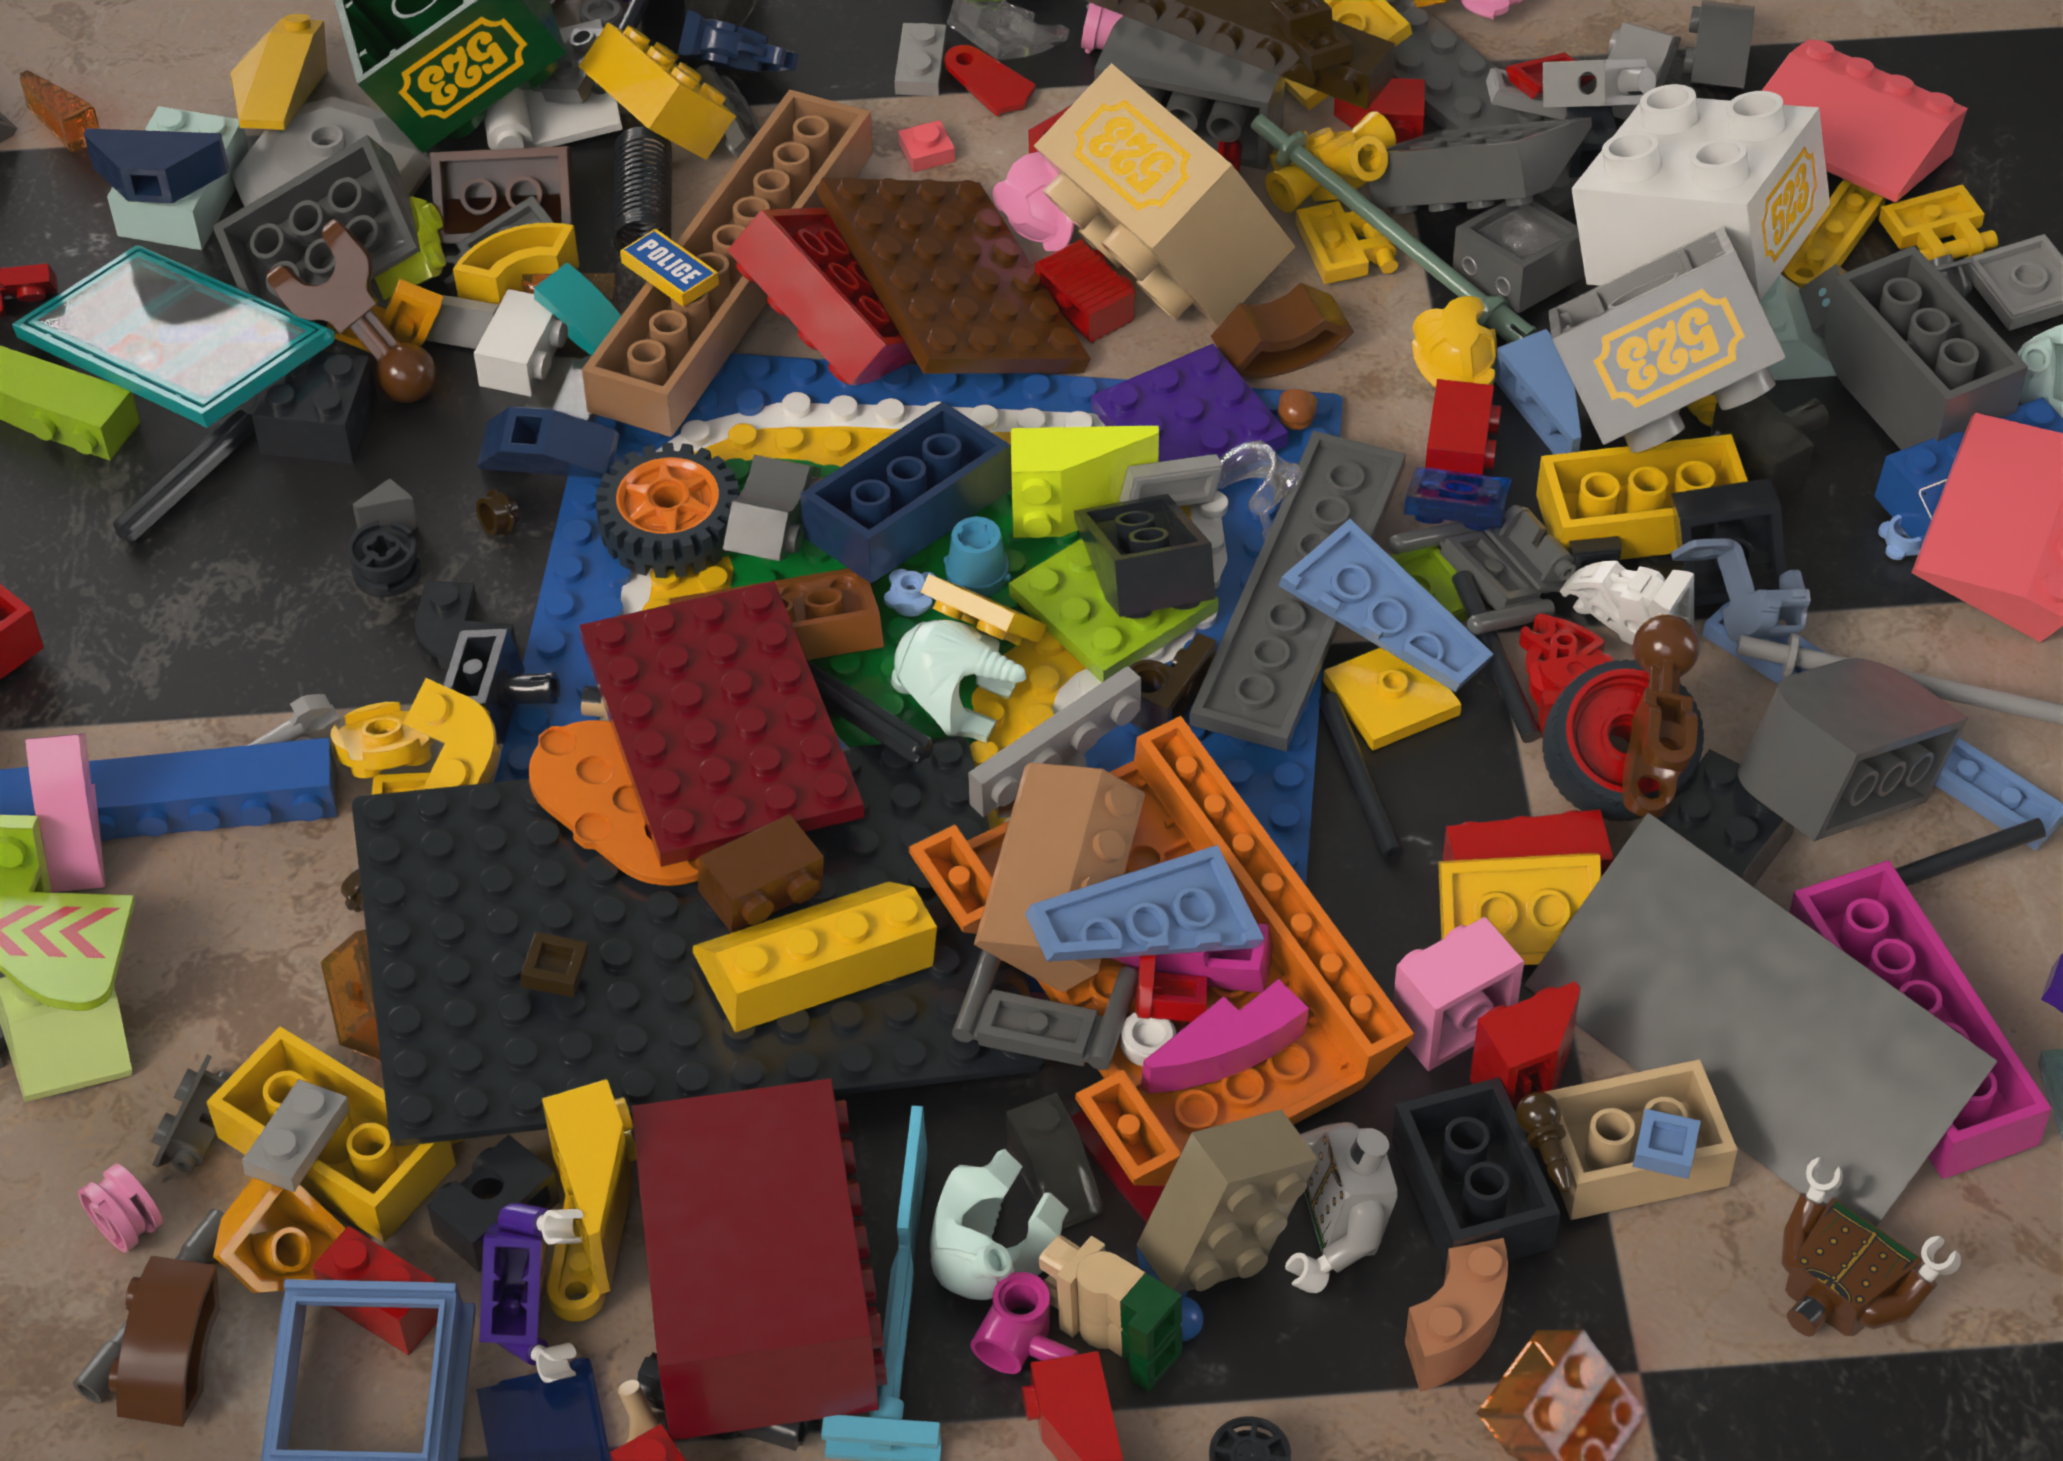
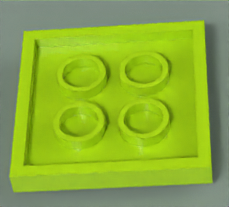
M1082 538L1009 583V596L1033 619L1047 624L1046 631L1101 683L1126 666L1130 667L1133 663L1144 659L1218 612L1219 598L1216 597L1213 600L1202 601L1199 606L1192 609L1179 610L1170 607L1154 610L1151 615L1139 619L1119 617L1104 597Z

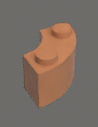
M1504 1238L1449 1248L1444 1286L1429 1300L1409 1308L1405 1345L1420 1391L1438 1387L1462 1375L1482 1357L1494 1339L1500 1323L1508 1275V1258Z

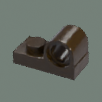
M1197 633L1187 649L1180 648L1171 666L1151 659L1133 663L1129 668L1141 677V711L1137 713L1130 723L1143 730L1150 731L1179 716L1183 718L1194 703L1215 656L1216 640Z

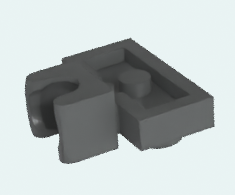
M574 28L567 42L564 43L567 53L559 58L558 65L553 74L544 83L531 90L541 92L546 102L584 103L595 81L578 66L604 28Z

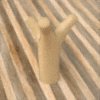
M628 1380L622 1383L618 1388V1394L629 1417V1437L626 1441L627 1443L658 1426L659 1415L651 1410L637 1380Z

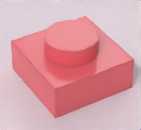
M940 120L898 131L899 145L913 172L955 162V148Z

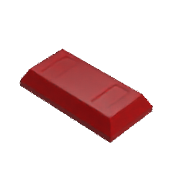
M1564 52L1507 66L1506 72L1509 82L1531 99L1543 97V62L1576 60ZM1582 76L1580 86L1587 85L1594 80L1595 76Z

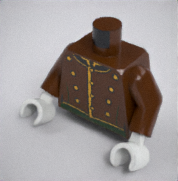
M1818 1157L1812 1160L1806 1170L1807 1180L1811 1186L1807 1194H1800L1783 1234L1782 1266L1789 1273L1785 1291L1789 1297L1797 1301L1787 1313L1789 1323L1799 1333L1811 1337L1814 1336L1825 1322L1845 1336H1854L1865 1327L1876 1329L1907 1321L1937 1286L1934 1279L1938 1274L1949 1275L1958 1270L1961 1265L1960 1253L1955 1250L1947 1261L1942 1264H1935L1934 1254L1945 1242L1941 1236L1931 1237L1924 1243L1921 1251L1922 1258H1920L1835 1198H1832L1826 1204L1823 1202L1825 1194L1834 1192L1842 1184V1170L1838 1166L1833 1180L1828 1184L1821 1185L1816 1182L1815 1173L1820 1167L1822 1159ZM1922 1260H1923V1261L1925 1262V1264H1924V1265L1921 1267V1269H1920V1266H1921V1263H1922Z

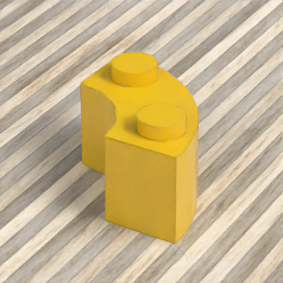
M563 223L525 224L500 231L483 239L468 250L453 268L458 298L500 305L508 289L534 294V287L567 262L577 270L579 258L574 225Z

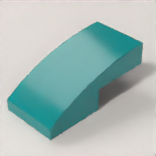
M568 262L534 287V300L565 323L568 328V338L591 356L622 316L609 300Z

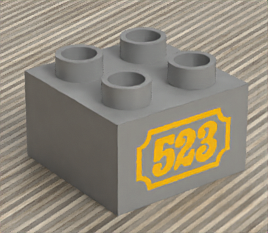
M1723 226L1548 311L1552 340L1603 445L1624 436L1632 453L1657 446L1680 433L1685 428L1679 415L1680 408L1714 393L1720 408L1728 410L1752 401L1768 392L1776 384L1768 367L1786 358Z

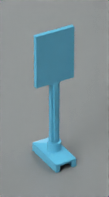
M923 1106L911 1107L897 1221L899 1249L890 1273L883 1330L884 1348H881L884 1353L888 1385L877 1387L879 1410L868 1412V1417L848 1415L823 1417L821 1438L826 1440L825 1458L860 1461H941L943 1444L940 1423L902 1420L904 1402L899 1399L928 1155Z

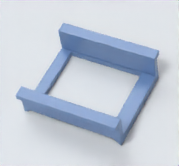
M285 1279V1295L282 1300L261 1461H460L476 1305L475 1303H463L457 1284ZM307 1306L439 1308L422 1453L288 1450Z

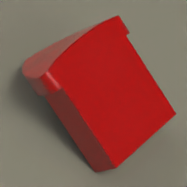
M1156 955L1140 956L1138 986L1135 997L1137 1018L1192 1022L1206 1011L1207 976L1155 972Z

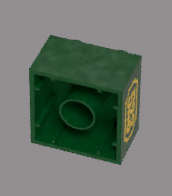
M334 0L357 84L422 153L445 137L450 140H457L472 133L483 121L488 107L516 88L530 90L544 83L555 71L559 58L567 53L549 0Z

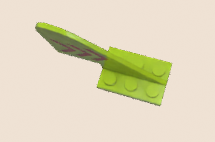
M0 815V972L25 994L48 1007L72 1011H88L100 1007L112 995L135 906L134 895L52 893L38 816Z

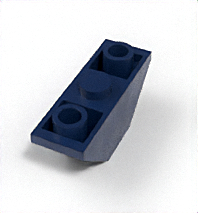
M86 128L84 132L93 169L128 202L175 203L228 173L229 164L221 133Z
M510 406L487 421L477 466L483 470L602 478L605 473L611 474L610 467L613 465L619 433L614 429L554 409Z

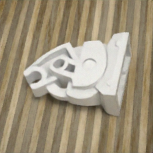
M1602 561L1587 565L1576 571L1567 579L1559 591L1564 597H1567L1569 594L1579 597L1573 606L1577 613H1591L1600 622L1618 633L1622 641L1633 645V640L1639 627L1645 621L1657 615L1672 614L1688 621L1694 628V574L1688 571L1672 570L1668 578L1665 579L1658 571L1640 566L1637 571L1626 570L1618 561Z

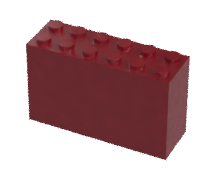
M831 1078L631 1106L658 1369L670 1438L678 1440L823 1419V1417L878 1411L877 1387L888 1385L883 1350L873 1351V1349L884 1348L880 1314L877 1313L876 1306L867 1307L866 1305L877 1303L874 1276L869 1262L860 1263V1260L870 1259L867 1232L862 1220L853 1221V1217L863 1216L860 1188L856 1178L847 1179L846 1175L856 1174L853 1144L849 1137L840 1138V1134L850 1133L845 1099L834 1100Z

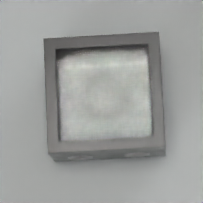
M1504 201L1456 227L1452 268L1487 295H1502L1508 300V307L1521 313L1583 278L1584 265L1578 227L1535 201L1520 206H1506Z

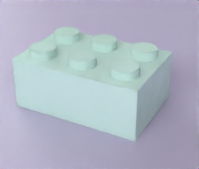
M158 106L145 130L221 133L229 164L228 173L175 203L128 202L112 187L107 198L117 235L203 250L213 231L212 226L217 224L236 188L231 174L249 152L244 128H240L239 121L235 118Z

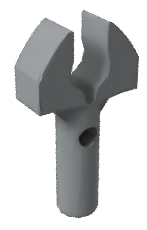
M325 694L305 695L290 703L294 714L289 721L248 745L295 741L301 736H310L313 739L327 738L330 736L333 726L338 725L340 718L334 706L330 705Z

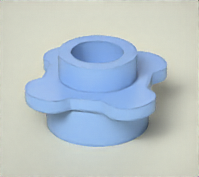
M1900 515L1894 516L1891 521L1883 522L1878 530V534L1885 539L1887 544L1886 555L1894 560H1902L1905 556L1918 555L1922 542L1920 537L1911 539L1900 526L1902 520Z
M905 569L894 570L889 575L891 588L884 595L885 604L904 616L912 617L925 613L932 607L933 602L932 598L921 593L928 574L935 575L931 572L920 574L916 571H906Z

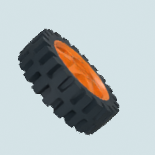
M662 443V451L656 452L654 446L649 445L643 447L642 457H639L635 451L626 454L625 465L617 460L610 467L611 474L605 473L600 480L601 487L597 488L596 511L601 539L604 547L607 546L610 556L613 559L619 557L620 565L628 570L635 564L636 573L647 576L650 569L654 568L656 578H666L668 570L671 569L675 570L676 578L687 576L686 567L692 566L695 573L706 570V559L715 565L722 560V551L725 553L730 552L723 550L731 503L740 495L738 481L735 479V473L731 467L726 468L725 461L718 455L712 459L709 450L701 447L694 454L693 445L682 443L680 450L674 451L673 443Z

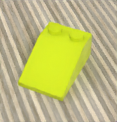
M1159 426L1011 428L1013 538L1063 537L1078 531L1074 510L1119 503L1127 467L1158 462Z

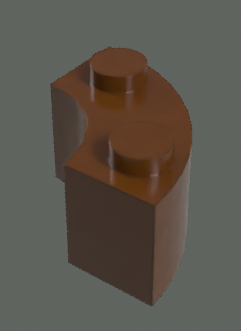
M1299 283L1288 294L1272 302L1258 305L1239 303L1213 332L1211 338L1218 350L1240 376L1264 378L1294 372L1317 362L1343 344L1354 331L1332 295L1304 283Z
M151 1255L141 1277H133L127 1288L125 1304L129 1313L123 1334L120 1357L115 1358L111 1365L108 1387L111 1392H116L117 1417L184 1427L203 1392L207 1346L213 1325L220 1311L217 1265Z

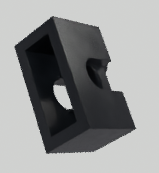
M509 1134L496 1146L486 1148L477 1156L472 1165L473 1173L461 1183L455 1180L454 1182L444 1184L435 1193L432 1201L427 1204L434 1235L479 1273L482 1271L484 1235L491 1223H498L500 1210L504 1206L511 1203H523L551 1210L560 1202L555 1172ZM488 1195H495V1196H496V1197L491 1198V1199H482V1198H484V1197H486V1196H488Z

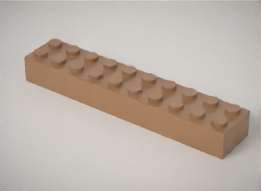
M789 89L676 242L717 271L719 285L683 307L647 281L582 368L587 412L669 437L675 434L767 304L768 295L757 283L749 281L738 271L736 267L738 262L727 251L728 248L761 209L825 208L816 193L821 179L856 178L873 154L871 111Z

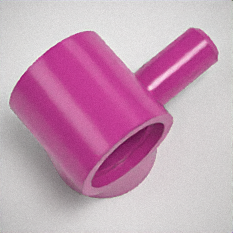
M1028 1272L1011 1273L997 1283L993 1291V1304L970 1343L971 1349L978 1359L989 1367L1006 1374L1019 1373L1029 1355L1039 1360H1048L1078 1354V1351L1047 1338L1050 1330L1049 1289L1041 1278ZM1016 1308L1032 1310V1312L1023 1315L1015 1314L1011 1311Z

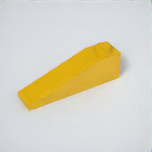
M306 14L286 15L230 72L240 128L285 130L328 71L324 20H310V16Z

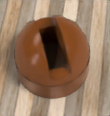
M1301 389L1284 391L1280 395L1278 405L1280 421L1286 428L1292 430H1303L1310 426L1316 415L1317 398L1312 393Z

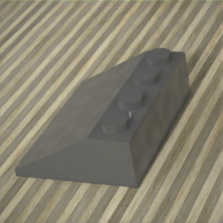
M1591 117L1437 130L1386 147L1388 153L1386 171L1379 179L1368 181L1371 202L1378 208L1390 207L1391 214L1414 212L1418 210V205L1427 204L1429 212L1456 208V202H1466L1467 209L1495 205L1494 200L1505 199L1506 206L1530 204L1534 202V194L1551 189L1591 129Z
M368 135L212 226L238 289L288 311L290 310L268 283L266 274L274 266H286L291 268L307 284L321 285L327 282L334 273L335 258L329 246L323 240L322 231L324 225L331 219L342 222L370 253L373 265L371 280L421 251L408 191L395 161L387 150ZM264 323L255 328L259 339L263 342L282 332Z

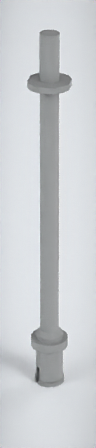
M1796 633L1790 634L1787 644L1740 634L1736 647V654L1782 664L1781 677L1791 675L1795 667L1810 670L1849 659L1847 657L1800 648L1799 634ZM1894 668L1922 685L1940 699L2063 725V704Z

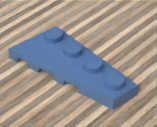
M1218 845L1031 904L1025 912V916L1047 962L1258 948L1264 940Z

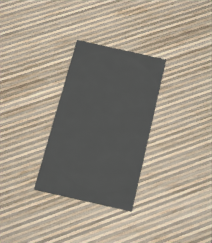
M1647 813L1524 985L1536 994L1547 987L1558 988L1576 981L1581 991L1575 1024L1639 1072L1700 1059L1737 1146L1800 1193L1807 1194L1811 1186L1807 1180L1806 1170L1812 1160L1818 1157L1822 1159L1820 1167L1815 1173V1180L1821 1185L1828 1184L1833 1180L1834 1173L1839 1166L1843 1175L1842 1184L1834 1192L1826 1193L1823 1202L1828 1204L1832 1198H1835L1875 1227L1881 1222L1998 1062L1650 813Z

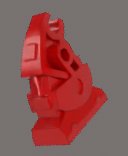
M1539 613L1534 618L1533 631L1536 633H1533L1529 627L1524 626L1520 631L1519 644L1527 651L1525 669L1529 676L1528 688L1533 700L1539 707L1537 725L1541 732L1540 738H1543L1547 717L1562 691L1585 671L1596 665L1614 660L1610 654H1604L1605 641L1592 631L1571 621Z

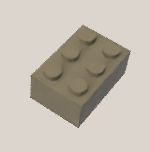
M1282 1110L1192 1132L1141 1234L1137 1247L1163 1284L1178 1293L1193 1289L1203 1291L1212 1287L1217 1282L1238 1276L1241 1278L1251 1277L1261 1271L1267 1264V1256L1278 1235L1287 1226V1218L1298 1197L1305 1191L1307 1180L1318 1158Z

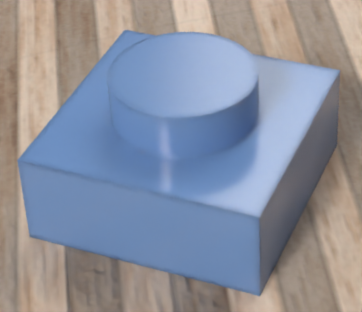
M1645 1109L1633 1167L1689 1179L1701 1121Z

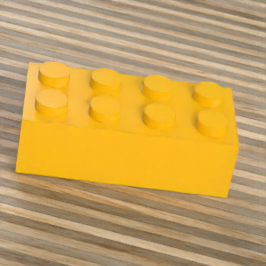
M1732 434L1667 441L1636 453H1632L1629 446L1541 456L1536 497L1548 535H1553L1567 551L1569 541L1618 536L1622 548L1620 560L1671 554L1672 551L1677 549L1671 493L1747 482L1748 480Z
M279 1026L206 1101L217 1137L246 1155L298 1079L347 1096L349 1112L300 1185L318 1202L385 1243L456 1166L451 1142L441 1141L407 1146L392 1144L389 1138L384 1090Z

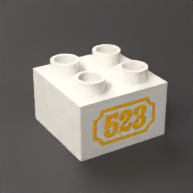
M1679 84L1664 85L1646 92L1641 97L1639 105L1615 135L1604 143L1602 151L1571 188L1586 284L1603 285L1723 226L1760 302L1830 205L1819 107L1784 105L1780 95L1769 91L1744 93L1731 101L1696 98V93L1692 88Z

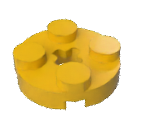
M381 702L357 708L344 716L346 725L339 730L334 725L330 732L335 758L341 764L351 767L352 775L357 778H371L381 773L384 769L402 765H422L431 759V746L435 739L403 724L409 711H401L400 702Z

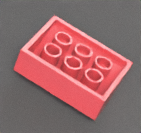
M1811 39L1806 40L1789 53L1762 89V91H1769L1780 95L1784 105L1819 107L1826 171L1893 202H1897L1952 156L1968 109L1954 103V100L1946 94L1929 92L1914 85L1913 81L1905 76L1888 74L1875 68L1866 59L1847 56L1834 50V47L1825 41Z
M1974 413L1966 428L1911 573L2040 643L2063 626V433Z

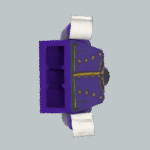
M511 1203L500 1210L498 1223H491L484 1235L479 1342L497 1343L501 1348L529 1365H536L540 1378L546 1383L576 1376V1372L570 1368L567 1360L577 1356L573 1344L569 1342L548 1347L546 1340L539 1337L545 1304L548 1244L581 1243L582 1238L576 1237L573 1232L574 1218H583V1213L580 1209L549 1210L523 1203Z

